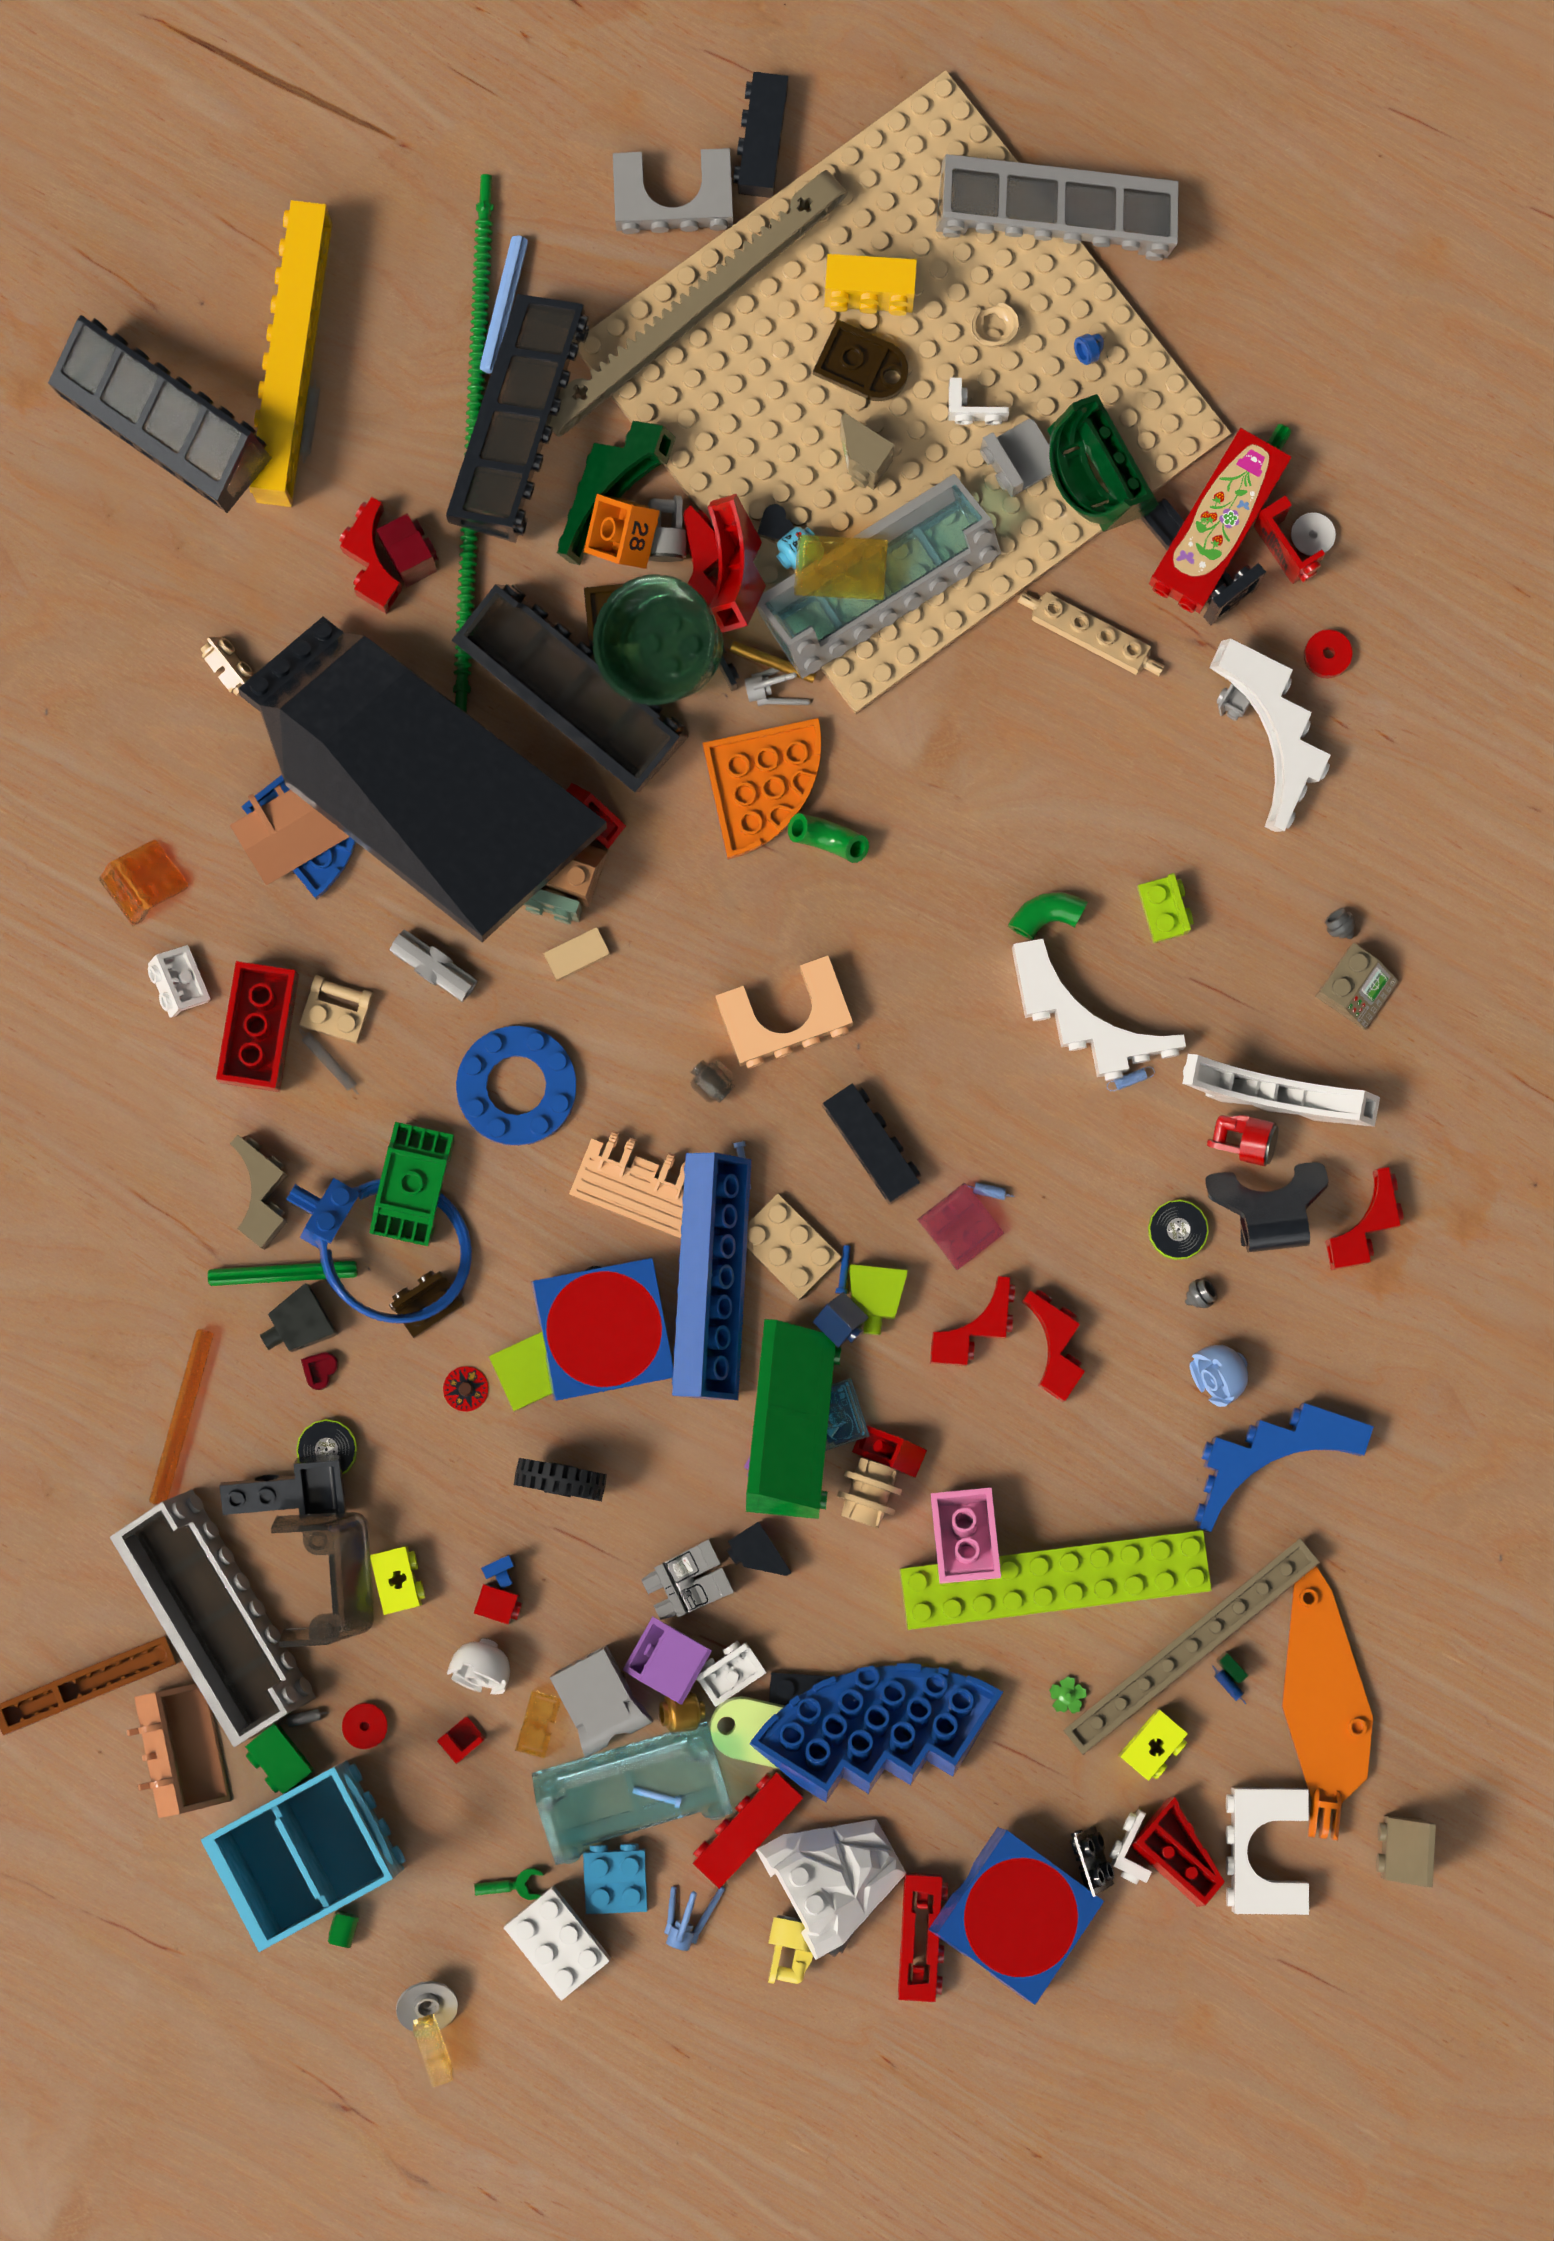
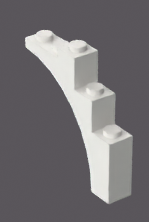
M1233 639L1223 640L1209 668L1228 679L1246 696L1263 723L1274 757L1275 772L1273 801L1265 827L1274 832L1285 831L1294 821L1295 812L1293 811L1297 802H1300L1306 794V782H1319L1320 779L1322 780L1326 776L1330 764L1327 762L1331 755L1300 740L1301 737L1307 734L1311 722L1309 718L1312 712L1281 697L1290 688L1292 682L1290 675L1293 669Z
M1043 939L1013 944L1012 952L1025 1018L1032 1017L1033 1021H1041L1051 1018L1050 1014L1055 1013L1061 1048L1069 1047V1051H1076L1087 1048L1086 1043H1091L1097 1077L1105 1076V1081L1123 1078L1122 1073L1129 1070L1128 1060L1132 1059L1133 1064L1150 1061V1056L1161 1054L1162 1059L1176 1057L1180 1055L1179 1051L1186 1047L1184 1034L1170 1036L1136 1034L1114 1027L1094 1016L1077 1002L1061 983L1049 960Z
M1188 1054L1183 1070L1182 1084L1205 1092V1096L1225 1103L1253 1105L1269 1112L1298 1114L1313 1121L1375 1127L1380 1097L1367 1091L1324 1086L1270 1076L1230 1066L1200 1055Z

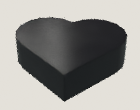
M772 504L765 509L758 529L759 537L778 542L794 528L792 522L786 519V512L782 506Z

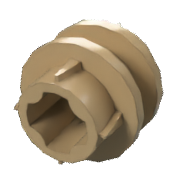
M860 1458L854 1473L845 1470L844 1477L852 1479L853 1482L849 1494L838 1491L837 1497L845 1500L841 1516L875 1528L879 1527L884 1514L894 1516L895 1510L886 1507V1503L890 1493L901 1495L902 1489L894 1487L898 1470L864 1458Z

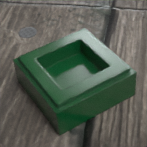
M1224 1652L1216 1659L1217 1663L1235 1682L1241 1683L1248 1677L1247 1673L1228 1653Z

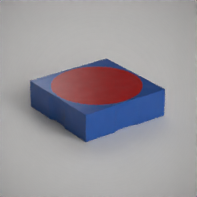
M653 1258L531 1281L538 1320L542 1328L546 1348V1363L555 1401L673 1378L674 1368Z
M997 1827L974 1861L966 1880L951 1895L928 1930L958 1952L985 1968L991 1976L1020 1997L1036 2005L1104 1901L1098 1896L1093 1897L1090 1890L1008 1830Z

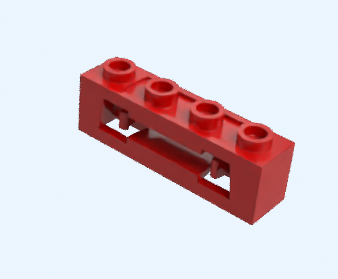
M906 1873L904 1876L898 2000L936 2002V1995H942L943 1976H937L938 1963L943 1964L944 1945H940L939 1937L928 1930L941 1911V1901H947L948 1882H942V1875ZM913 1891L917 1892L916 1907L919 1909H928V1894L933 1895L932 1911H928L925 1962L929 1965L928 1980H923L924 1966L913 1965L912 1981H908L909 1963L913 1964L916 1912L912 1910Z

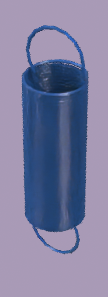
M1223 1669L1216 1676L1214 1675L1216 1680L1235 1701L1241 1699L1245 1703L1241 1698L1244 1692Z

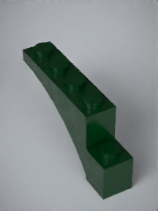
M633 421L630 431L626 434L624 448L599 443L593 444L591 453L587 456L582 479L577 486V494L573 506L568 512V521L563 535L558 542L557 553L569 563L581 564L585 554L584 548L596 495L601 494L621 498L627 490L654 468L661 464L667 465L676 439L670 431L662 425Z

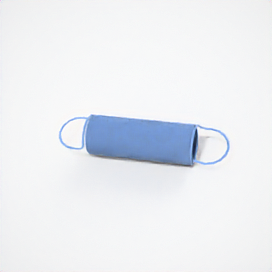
M1142 1068L1124 1075L1123 1078L1110 1082H1115L1117 1089L1120 1090L1147 1079V1074H1145V1069Z
M978 1182L975 1183V1187H971L974 1194L1005 1200V1188Z

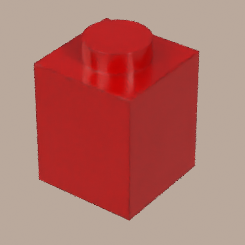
M483 1584L474 1614L509 1625L512 1619L518 1620L523 1603L518 1602L520 1596L518 1594Z

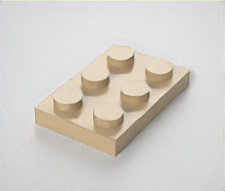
M779 1194L748 1223L747 1249L798 1300L842 1258Z

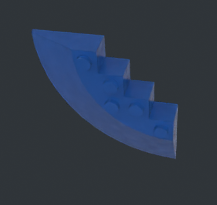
M897 1663V1665L858 1668L857 1671L825 1679L813 1685V1688L803 1694L795 1696L789 1701V1704L783 1707L777 1714H774L761 1727L751 1740L750 1745L800 1787L824 1802L828 1801L842 1778L867 1794L870 1793L884 1770L911 1785L926 1761L953 1777L996 1707L1003 1691L980 1679L950 1672V1669L942 1667L938 1669L923 1667L921 1664Z

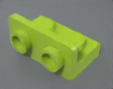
M1172 873L1168 874L1165 878L1137 886L1153 944L1187 935L1190 932V925H1194L1190 908H1185L1182 897L1185 896V890L1181 879L1176 880L1175 874Z

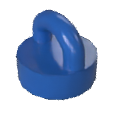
M1084 334L1075 339L1074 350L1081 363L1089 365L1099 360L1104 346V338L1100 334Z

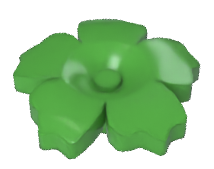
M1067 1676L1065 1679L1060 1680L1061 1687L1052 1684V1687L1049 1689L1051 1698L1057 1699L1052 1705L1056 1712H1066L1067 1707L1072 1714L1080 1712L1082 1702L1078 1699L1087 1696L1086 1689L1082 1688L1080 1684L1074 1686V1678Z

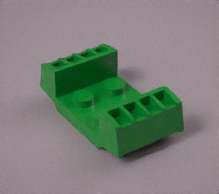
M395 1122L376 1196L369 1230L370 1234L423 1246L431 1244L436 1224L434 1219L447 1163L451 1160L455 1142L453 1134Z

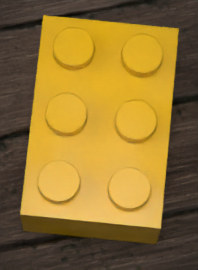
M827 254L824 307H830L832 311L836 312L860 309V312L866 314H874L877 310L889 311L891 315L896 316L906 315L907 312L912 313L917 259Z

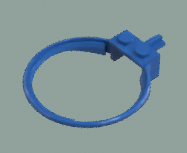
M333 1178L322 1199L295 1184L286 1200L312 1214L300 1238L319 1249L322 1269L330 1286L339 1297L361 1314L388 1323L399 1324L421 1321L445 1309L464 1287L472 1261L471 1239L461 1214L442 1193H440L438 1207L451 1221L460 1245V1264L456 1278L449 1290L438 1301L423 1308V1310L408 1314H389L364 1305L347 1291L336 1273L332 1250L327 1249V1244H331L356 1199L359 1197L361 1201L377 1194L380 1179L351 1188Z

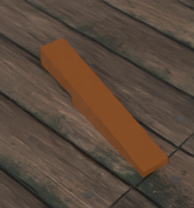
M160 1637L0 1703V1729L3 1736L176 1665L166 1637Z

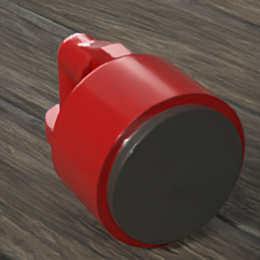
M1221 1115L1216 1120L1213 1139H1208L1207 1146L1239 1154L1240 1161L1266 1167L1273 1158L1279 1129L1274 1122L1246 1115ZM1228 1130L1243 1133L1240 1145L1226 1142Z

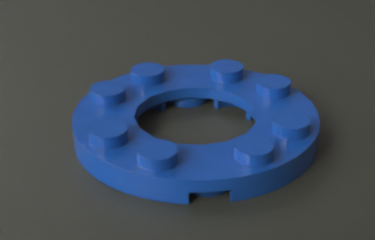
M525 1026L503 1027L482 1036L466 1052L457 1074V1098L465 1118L482 1136L496 1143L508 1146L530 1145L551 1136L567 1120L576 1099V1074L566 1051L548 1034ZM511 1057L528 1058L536 1063L544 1073L546 1081L545 1095L539 1105L530 1112L520 1115L507 1114L496 1108L489 1099L487 1091L488 1076L494 1066L503 1059Z

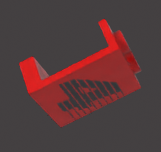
M1285 495L1261 510L1253 527L1291 583L1294 584L1299 580L1305 583L1317 574L1316 570L1322 566L1320 563L1325 553L1321 549L1302 562L1278 527V524L1285 520L1292 506Z

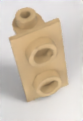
M209 637L207 639L209 643L201 648L203 652L202 657L214 672H218L222 667L225 668L219 679L230 693L239 696L238 688L252 677V669L234 653L235 648L229 640L223 637Z

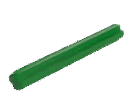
M355 1261L333 1262L339 1278L357 1277L358 1267ZM321 1263L210 1269L207 1274L208 1284L211 1286L326 1279Z

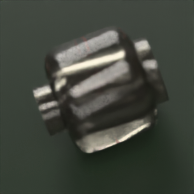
M702 1059L691 1071L694 1077L690 1085L706 1102L711 1103L716 1100L720 1103L735 1087L732 1083L734 1081V1074L718 1059H711L709 1062Z

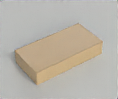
M597 927L543 953L557 981L610 956V952Z

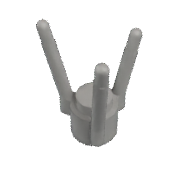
M770 668L760 673L751 674V678L744 679L749 702L757 701L758 706L767 704L809 705L811 703L809 699L767 698L766 695L772 694L770 685L796 678L797 674L795 672L769 679L768 676L780 672Z

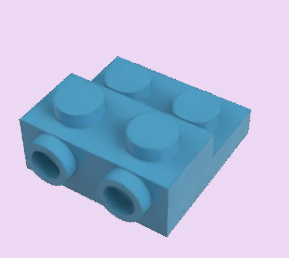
M637 1843L620 1844V1850H608V1845H590V1851L583 1852L586 1914L647 1912L645 1849H639V1844Z

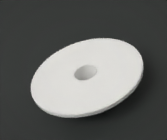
M1307 513L1300 516L1295 521L1291 531L1294 546L1301 553L1308 556L1314 555L1321 549L1326 553L1333 546L1336 536L1333 523L1320 513Z

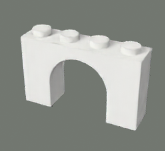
M1231 1787V1794L1226 1795V1812L1231 1813V1825L1226 1826V1843L1231 1844V1856L1226 1857V1873L1231 1875V1888L1226 1889L1227 1906H1232V1912L1235 1914L1309 1915L1308 1882L1274 1881L1261 1878L1252 1869L1247 1855L1249 1840L1254 1831L1261 1825L1271 1821H1309L1308 1789Z

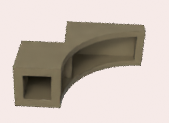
M237 1135L230 1145L241 1155L251 1180L249 1208L237 1229L265 1250L287 1223L282 1218L285 1213L272 1201L268 1205L265 1202L288 1175L282 1171L285 1165L273 1155L266 1158L258 1152L262 1146L251 1137L247 1136L245 1139H242Z

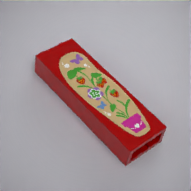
M1240 427L1149 582V585L1153 587L1152 590L1164 598L1170 596L1179 602L1178 605L1182 609L1190 613L1196 611L1200 614L1292 457Z

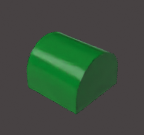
M340 1910L335 1911L327 1938L329 1944L351 1948L360 1917Z

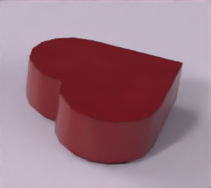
M327 1352L301 1359L308 1385L315 1390L327 1388L331 1380L330 1376L339 1367L337 1357Z

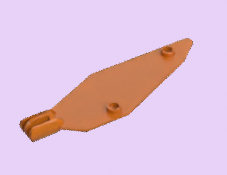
M1316 1566L1298 1580L1293 1588L1282 1708L1311 1797L1308 1837L1314 1838L1316 1835L1318 1809L1321 1807L1319 1838L1327 1839L1331 1809H1333L1331 1839L1338 1841L1342 1803L1368 1778L1373 1715L1333 1592ZM1307 1592L1313 1596V1601L1310 1604H1306L1303 1600V1596Z

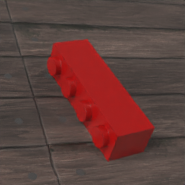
M777 1771L773 1775L767 1772L755 1785L759 1788L757 1793L752 1798L746 1795L735 1807L738 1813L730 1821L725 1818L714 1829L717 1836L710 1843L704 1840L693 1852L696 1858L692 1864L719 1889L804 1798Z

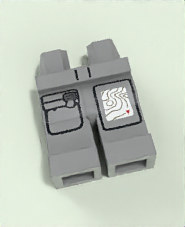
M709 1539L654 1567L655 1571L642 1579L648 1594L664 1588L668 1599L653 1605L660 1620L671 1618L675 1615L680 1617L734 1593L722 1568L700 1579H694L695 1576L720 1565Z

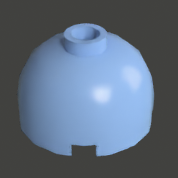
M1211 1345L1193 1354L1192 1358L1194 1360L1190 1362L1189 1366L1192 1378L1201 1393L1206 1388L1212 1396L1208 1399L1211 1403L1224 1407L1235 1401L1244 1392L1248 1384L1247 1361L1241 1353L1225 1345Z

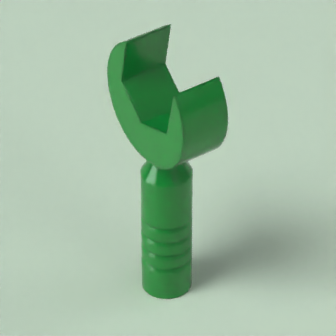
M527 1868L520 1872L516 1882L502 1880L474 1883L475 1896L507 1893L516 1889L522 1898L534 1900L542 1894L530 1893L526 1881L531 1875L544 1876V1874L536 1868Z

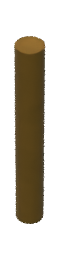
M733 640L730 652L787 674L795 672L797 678L802 679L791 662ZM817 672L809 674L802 680L813 683Z

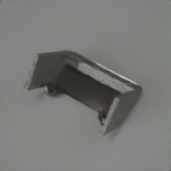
M357 1512L276 1516L271 1527V1533L302 1532L303 1544L308 1552L314 1555H329L332 1613L317 1615L311 1621L309 1628L284 1629L279 1640V1648L329 1645L367 1632L372 1627L375 1618L370 1534L367 1519Z

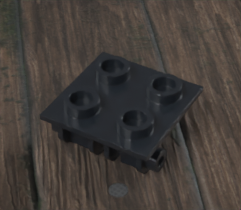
M1093 1825L1084 1831L1072 1832L1070 1843L1074 1854L1080 1855L1076 1857V1861L1081 1860L1082 1862L1079 1870L1084 1869L1081 1872L1084 1886L1095 1897L1114 1884V1870L1111 1863L1107 1862L1103 1851L1105 1848L1104 1839L1101 1833L1097 1832L1096 1826Z

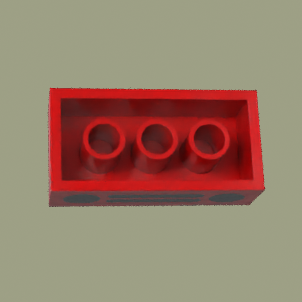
M236 961L216 1075L218 1082L227 1085L280 1092L299 981V974L296 970Z

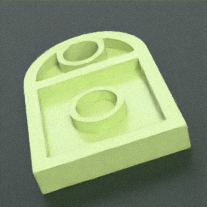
M744 1696L725 1700L716 1708L710 1721V1733L715 1746L720 1752L730 1758L777 1768L750 1745V1742L761 1727L785 1706ZM723 1717H730L735 1721L733 1729L729 1732H722L717 1727L719 1720Z

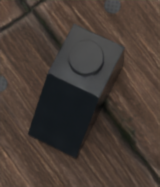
M759 1521L728 1541L731 1547L726 1551L735 1565L741 1562L746 1568L783 1576L791 1574L788 1566Z

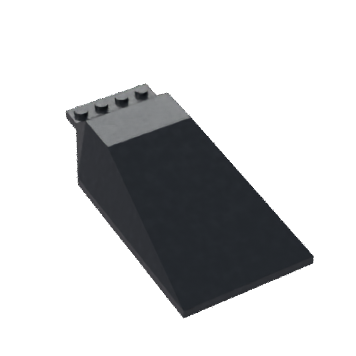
M324 616L238 688L239 695L261 712L285 785L481 942H484L607 829V822L415 672L365 635L344 633Z

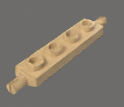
M1023 591L1017 602L1033 610L1032 621L1135 675L1144 668L1159 677L1165 666L1149 658L1151 646L1048 592L1038 600Z

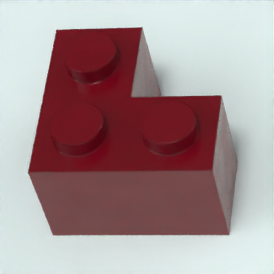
M408 513L376 529L406 588L437 572L435 562L439 559L436 555V550L429 537L422 538L425 533L417 519L412 521Z

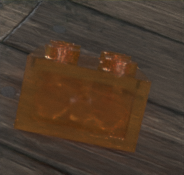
M152 840L109 862L99 877V881L132 926L141 923L151 908L183 892L189 886L156 840Z

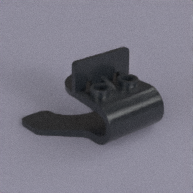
M1318 1162L1296 1165L1294 1167L1293 1180L1287 1186L1274 1191L1265 1192L1248 1189L1239 1183L1236 1175L1232 1172L1213 1173L1208 1175L1205 1180L1209 1199L1240 1215L1241 1246H1246L1248 1253L1309 1246L1310 1231L1306 1209L1325 1191L1329 1183L1325 1166Z

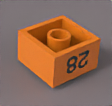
M597 494L584 552L617 564L647 569L660 510L626 499Z

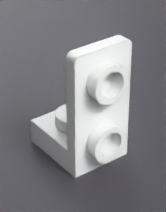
M950 378L948 421H955L959 425H969L973 421H985L987 425H1000L1002 421H1008L1009 407H962L967 406V388L962 387V378Z

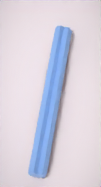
M521 235L511 237L480 363V370L488 374L492 373L510 318L528 245V240Z

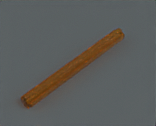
M197 1329L149 1497V1502L155 1505L168 1500L214 1337V1334L207 1330Z

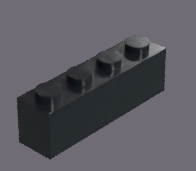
M753 72L752 82L747 81L745 99L750 100L749 109H743L741 127L746 128L745 138L739 137L737 155L742 156L741 166L735 165L733 183L738 184V194L771 198L774 195L788 92V76Z
M852 1083L823 1102L822 1107L890 1205L919 1186L920 1182L917 1178L921 1174L912 1161L907 1163L900 1153L904 1149L895 1136L890 1138L884 1130L887 1124L878 1111L873 1114L867 1105L870 1099L861 1086L856 1089Z

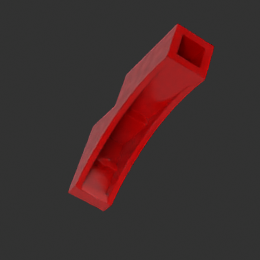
M737 494L713 500L708 506L716 536L719 567L717 588L709 610L722 633L748 626L766 588L753 562L762 541Z

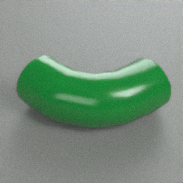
M798 813L791 818L788 825V835L792 842L828 851L851 863L862 861L869 850V841L865 836L845 826L822 818Z
M1064 892L1043 893L1025 902L1011 918L1008 927L1017 934L1034 940L1038 931L1049 922L1060 921L1075 928L1088 901Z

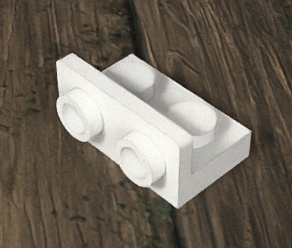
M188 945L157 954L148 963L149 978L153 983H156L160 993V1004L168 1012L170 1018L177 1016L181 1011L208 1003L211 1000Z

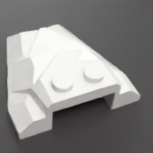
M877 1819L783 1834L756 1849L770 1877L777 1875L806 1928L801 1934L815 1960L842 1946L906 1874Z

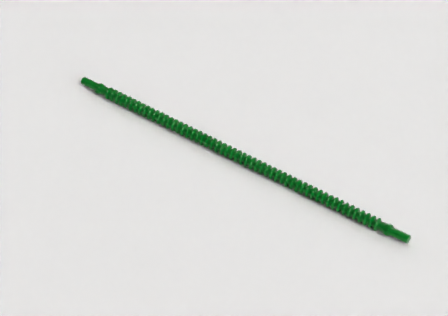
M482 174L480 177L479 203L476 204L479 219L475 221V224L478 226L475 229V233L478 236L474 240L478 244L474 246L477 253L473 255L477 261L473 263V266L476 267L473 270V274L476 277L472 279L476 286L472 287V291L475 292L472 295V299L475 302L471 304V307L474 308L471 316L474 319L470 323L474 327L470 328V332L473 333L470 336V341L473 344L469 345V348L472 350L469 353V357L472 360L468 364L472 368L468 370L471 377L467 379L471 385L467 387V390L470 391L467 395L470 402L466 405L470 410L466 411V415L469 416L466 419L469 427L465 428V431L469 433L465 436V440L468 441L464 445L466 449L482 404L481 400L484 398L482 392L485 391V387L482 384L486 382L485 378L482 377L486 373L480 370V363L485 347L484 342H486L487 338L484 334L488 333V329L485 328L488 325V321L485 318L489 316V313L485 310L489 308V304L486 301L490 297L486 293L490 291V288L487 287L490 279L487 276H490L491 272L487 269L491 267V263L488 260L492 258L488 252L492 250V247L489 245L492 242V238L489 235L493 231L489 228L493 226L490 217L491 212L494 210V204L491 203L492 176L489 174ZM479 469L477 470L464 511L479 513L476 511V508L480 507L479 503L476 502L480 499V495L477 492L481 490L477 486L481 482V479L478 478V475L481 474ZM467 521L477 525L479 524L478 522ZM464 527L460 529L464 535L460 536V540L463 541L460 549L463 552L459 553V556L462 558L459 561V565L462 566V569L458 570L462 577L458 578L461 586H458L457 589L461 591V594L457 595V598L460 600L457 603V607L460 608V611L456 612V615L460 619L456 620V624L459 625V628L455 630L456 632L461 629L472 615L471 609L475 608V605L472 603L475 596L472 595V592L476 588L472 584L476 583L473 575L477 572L473 567L477 566V563L474 561L477 558V554L474 553V550L478 549V546L474 543L478 541V537L475 536V533L478 532ZM455 645L458 653L454 654V657L458 661L454 662L457 670L453 673L457 676L453 686V693H456L455 704L467 713V694L471 693L468 676L472 675L468 668L472 667V663L469 662V659L472 657L458 645Z

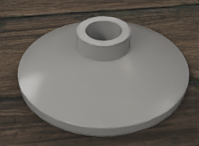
M434 1981L420 1982L412 1985L401 1994L396 2005L399 2022L406 2029L416 2033H432L445 2028L453 2021L458 2010V2001L453 1990L445 1984Z

